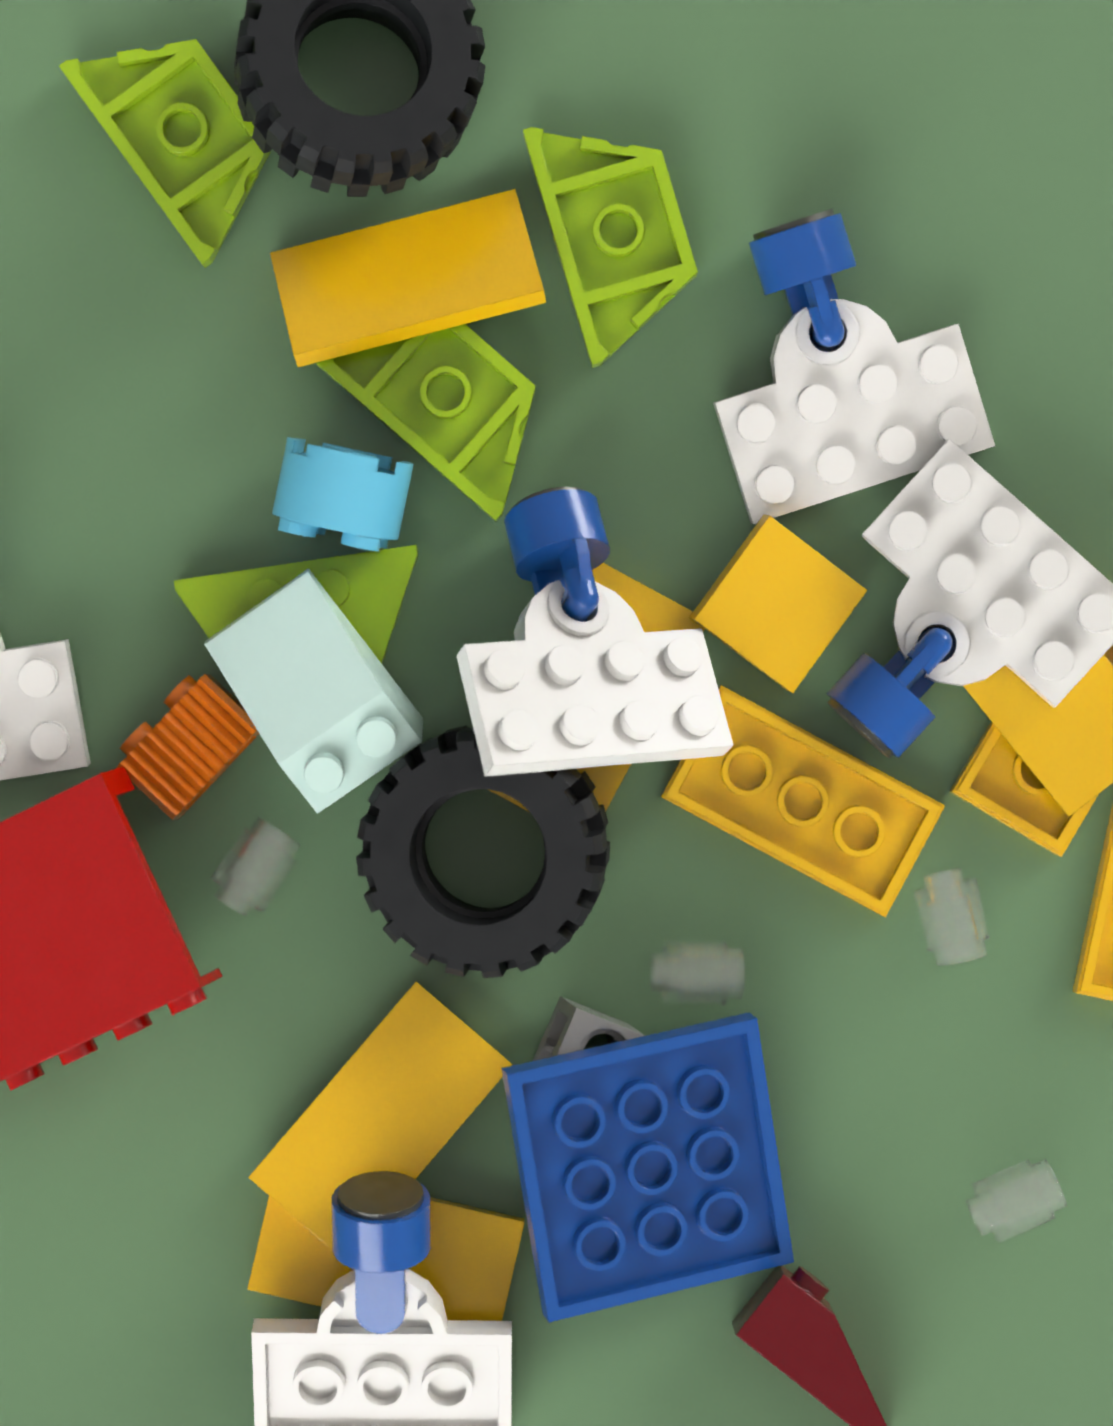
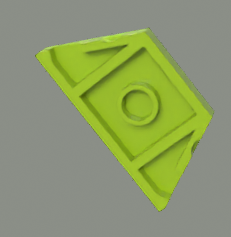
M197 39L169 43L161 49L152 51L138 48L116 52L117 56L84 62H80L78 58L64 61L59 65V68L204 268L208 267L213 263L271 151L263 153L252 138L254 125L252 122L243 121L237 104L238 96Z
M535 127L523 129V137L591 367L601 366L683 290L698 273L662 150L636 145L628 147L610 144L607 140L586 136L578 139L544 133V129Z
M466 324L315 363L495 522L503 516L536 386Z
M417 545L174 580V587L207 637L210 638L309 568L383 665L387 647L403 605L402 601L419 555Z

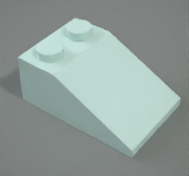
M309 568L205 641L204 645L277 763L317 814L422 742L423 717Z

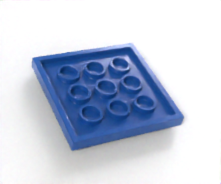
M750 1012L501 1068L542 1313L548 1322L794 1263L758 1021Z

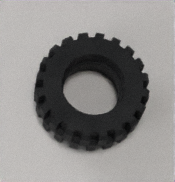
M247 0L245 16L240 21L234 62V85L239 88L237 104L243 121L253 123L254 131L252 138L263 153L270 152L273 149L279 155L278 168L292 178L297 175L299 170L313 176L311 188L329 193L331 183L347 185V197H366L370 186L381 185L383 193L389 194L402 190L406 179L411 176L421 181L435 171L440 158H448L459 144L477 104L486 66L480 62L485 49L482 28L476 25L472 26L471 24L476 9L471 0ZM360 18L381 24L400 37L413 54L419 69L416 90L407 103L387 113L361 116L337 110L318 98L302 78L298 68V53L304 38L315 28L337 19Z
M467 725L449 729L443 734L429 738L405 754L389 768L390 772L376 785L368 799L371 803L368 813L360 820L357 838L363 840V849L356 857L358 876H366L369 890L364 894L371 913L377 910L381 911L388 922L382 929L394 943L402 937L415 948L410 956L425 965H428L432 959L446 964L445 973L464 977L469 970L482 971L483 978L503 977L506 970L518 967L521 972L534 967L541 962L544 956L551 952L556 954L571 940L573 934L584 924L600 895L605 882L606 866L610 859V841H607L605 828L608 824L604 805H598L593 794L595 785L586 771L580 773L577 769L485 776L474 728H468ZM477 789L495 790L514 798L527 808L541 829L545 846L541 874L528 893L509 905L498 908H484L465 903L450 894L439 883L430 868L425 850V839L429 824L442 804L466 791Z

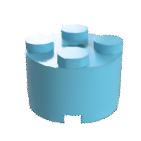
M287 437L272 511L273 515L280 517L278 530L313 538L316 537V534L325 535L326 529L343 532L341 544L371 551L387 548L388 540H398L414 466L413 463L407 461L396 462L395 471L390 470L392 457L328 443H322V446L307 443L306 452H304L306 439Z

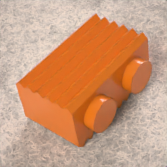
M204 674L198 681L191 675L183 679L164 700L163 703L171 710L164 715L161 721L154 728L145 721L120 747L126 758L118 764L117 768L124 766L131 782L172 820L180 819L259 735L258 730L241 703L213 676Z

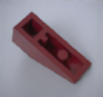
M783 1266L775 1267L733 1320L732 1325L735 1335L848 1425L887 1426L829 1302L824 1299L830 1290L801 1266L793 1274Z

